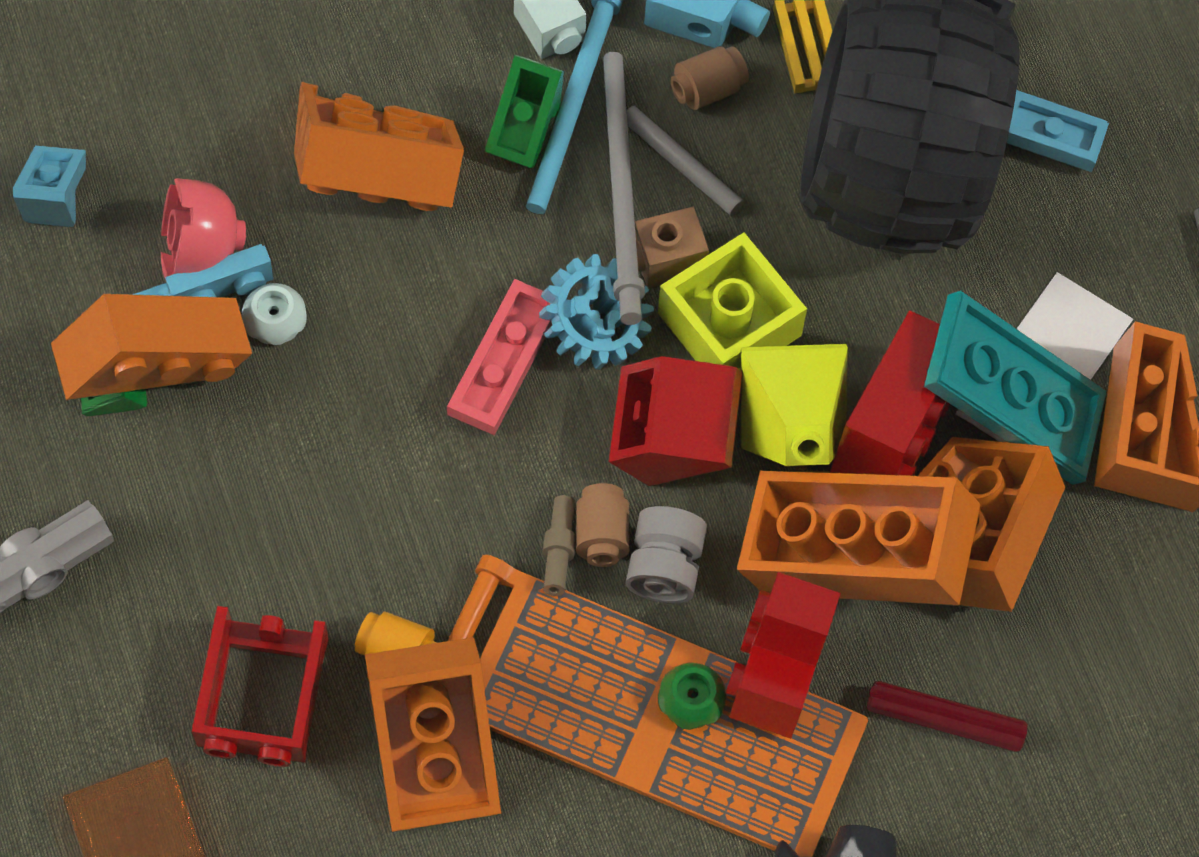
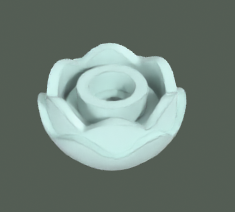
M269 283L254 289L248 295L242 307V319L246 332L252 338H256L265 344L281 345L288 342L298 332H301L306 324L307 315L303 298L293 288L284 284ZM272 309L279 311L276 315L269 313Z

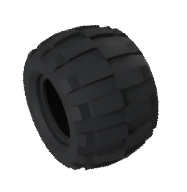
M844 0L838 12L825 54L805 145L800 182V202L807 216L810 219L825 221L826 228L829 231L854 243L900 254L936 253L940 250L941 246L957 250L970 240L979 229L990 203L1004 156L1014 109L1020 49L1018 37L1010 20L994 17L990 7L975 0Z

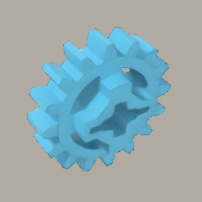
M593 254L586 261L585 266L577 257L566 266L567 271L560 268L550 278L554 286L549 285L542 292L541 297L551 304L545 306L539 312V318L552 321V326L544 335L546 338L559 337L562 341L556 351L559 355L564 354L569 349L574 351V365L580 366L588 357H591L595 369H601L606 365L608 358L617 366L627 359L626 352L633 355L643 346L639 338H644L650 333L652 327L647 322L642 321V319L648 317L654 311V308L649 304H641V321L635 325H626L621 337L612 341L611 337L615 334V328L624 324L620 319L619 301L615 299L613 293V284L618 279L617 259L613 258L603 267L601 266L598 254ZM582 283V287L578 290V296L567 300L572 286ZM645 286V293H647L649 289Z

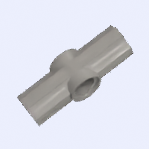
M89 500L40 530L30 527L13 534L0 546V613L24 597L27 599H37L50 593L64 581L69 569L114 542L113 535L103 517Z

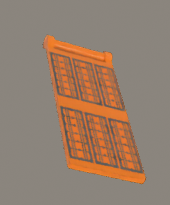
M482 555L475 569L478 575L477 580L447 641L473 637L497 585L513 588L480 657L491 731L775 851L779 842L784 840L800 857L813 856L867 726L868 718L865 715L808 692L794 733L790 739L729 718L735 696L727 694L723 713L715 723L691 730L682 729L660 710L658 704L661 681L667 672L683 663H700L716 671L727 689L736 661L567 590L560 596L548 595L543 591V580L521 572L499 558L491 555ZM696 691L688 692L690 698L698 696Z

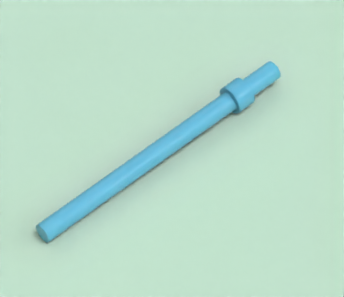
M592 0L591 2L594 11L526 204V208L533 213L544 214L609 25L613 15L620 12L623 0Z

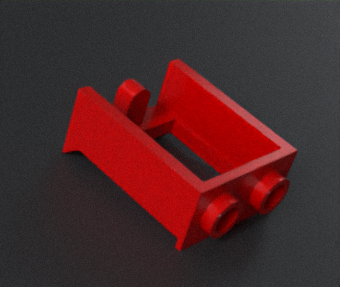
M217 606L191 731L196 745L204 747V753L218 758L232 759L236 757L238 752L258 755L257 760L259 762L277 767H288L291 761L305 763L323 660L329 642L326 623L314 620L311 633L285 629L283 619L272 615H263L260 625L232 621L228 607ZM231 647L307 659L292 738L215 727Z

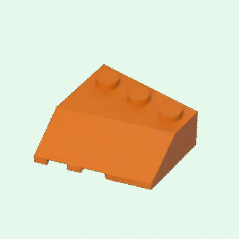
M301 82L294 145V157L300 184H306L309 190L325 195H334L338 190L356 192L359 198L375 203H385L388 201V198L406 200L411 207L425 211H435L438 209V206L452 208L464 148L453 120L395 105L386 106L384 112L374 110L372 104L363 101V97L344 93L342 97L333 100L317 96V85Z
M952 437L918 476L957 477L981 504L960 605L1012 612L1065 490V485L1049 446Z

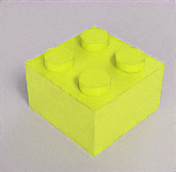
M745 232L660 285L658 314L695 361L733 366L741 370V347L787 346L802 336L807 308Z

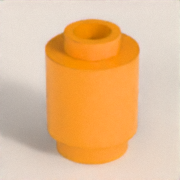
M386 611L381 615L370 612L363 620L355 641V652L365 656V654L437 642L434 641V630Z

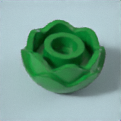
M683 663L668 671L662 679L658 693V704L660 710L678 727L686 730L701 728L715 723L721 717L727 697L725 693L726 688L721 677L712 668L700 663ZM696 691L698 696L690 698L688 692Z

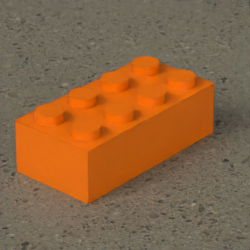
M760 471L737 570L758 590L762 589L768 592L772 591L777 573L780 572L841 593L839 599L960 605L981 504L957 477Z

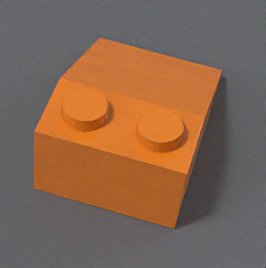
M474 637L365 654L392 832L501 814L482 667Z

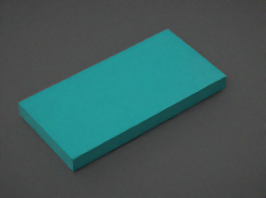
M961 290L948 294L924 387L1007 442L1049 446L1061 478L1072 485L1086 482L1107 391Z

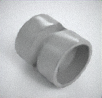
M654 506L643 509L639 514L634 544L638 550L631 553L626 587L640 597L662 603H683L693 599L699 566L693 561L702 555L707 529L706 522L696 514L679 508Z

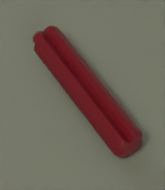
M874 681L867 701V709L870 712L1015 752L1022 749L1028 731V723L1024 720L883 681Z

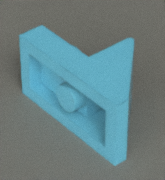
M35 145L13 186V198L25 222L66 227L74 226L76 222L75 190L86 169V150Z

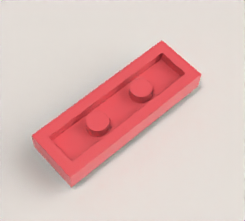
M514 279L447 405L448 416L495 436L546 338L544 333L552 326L551 320L539 318V312L545 306L551 304L541 297L542 290Z

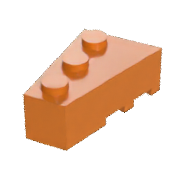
M1135 321L1114 346L1094 486L1194 512L1199 508V423L1194 404L1197 391L1184 334Z

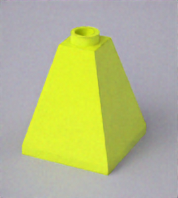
M847 344L741 347V371H743L741 381V448L784 466L829 465L835 458L846 425Z

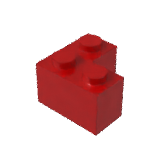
M780 572L777 573L771 592L760 589L740 651L750 654L747 664L735 663L725 692L735 696L729 718L790 739L792 738L841 593Z

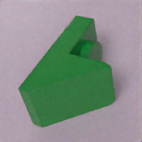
M514 55L484 152L529 168L536 166L550 119L557 116L560 109L564 71L519 55Z

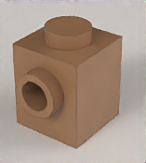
M694 206L635 221L638 272L642 271L648 289L662 285L709 255V249Z

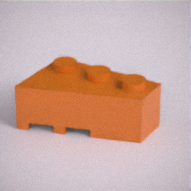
M103 294L51 342L66 400L204 380L217 382L231 377L235 373V368L252 355L236 298Z

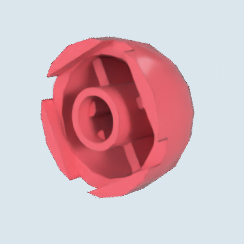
M174 179L175 185L170 184L167 191L161 226V236H167L168 249L172 253V255L161 252L164 278L176 273H193L211 268L228 255L233 254L234 251H242L246 240L245 221L237 220L235 206L223 190L211 183L199 180Z

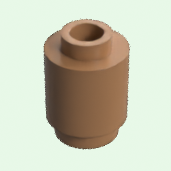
M718 46L677 63L674 68V76L671 77L672 91L681 104L686 103L693 110L700 109L738 93L740 86L746 84L749 80L747 65L737 48L731 46L725 49L722 46Z
M607 483L589 485L582 490V498L576 503V552L593 566H613L620 559L626 557L630 551L629 502L624 498L623 489L616 485Z

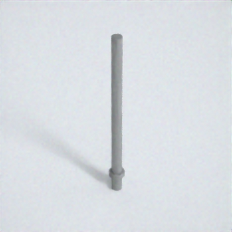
M609 52L603 57L618 274V279L613 284V293L615 299L620 304L621 322L626 325H635L642 319L640 300L645 295V285L638 275L623 56L618 52Z

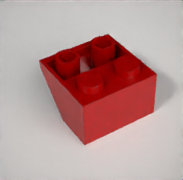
M664 356L622 366L609 463L648 486L731 468L743 371L733 366Z

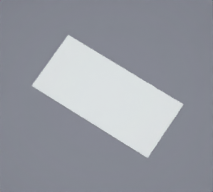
M1057 272L1017 327V330L1091 380L1133 318ZM958 410L956 412V415L1000 442H1007L962 411Z

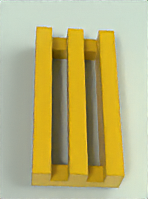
M774 0L773 12L794 94L817 90L822 67L808 14L813 13L825 57L832 33L825 1L793 0V3L785 4L784 0ZM791 16L797 17L812 76L810 79H804L789 21Z

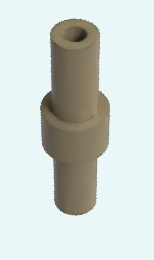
M566 495L555 497L551 529L547 530L544 534L542 554L547 559L543 591L551 596L564 594L568 562L574 558L576 535L572 532L575 500Z

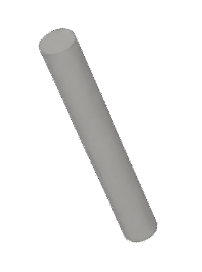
M631 106L627 110L628 127L725 212L733 216L741 209L744 204L743 199L636 106Z

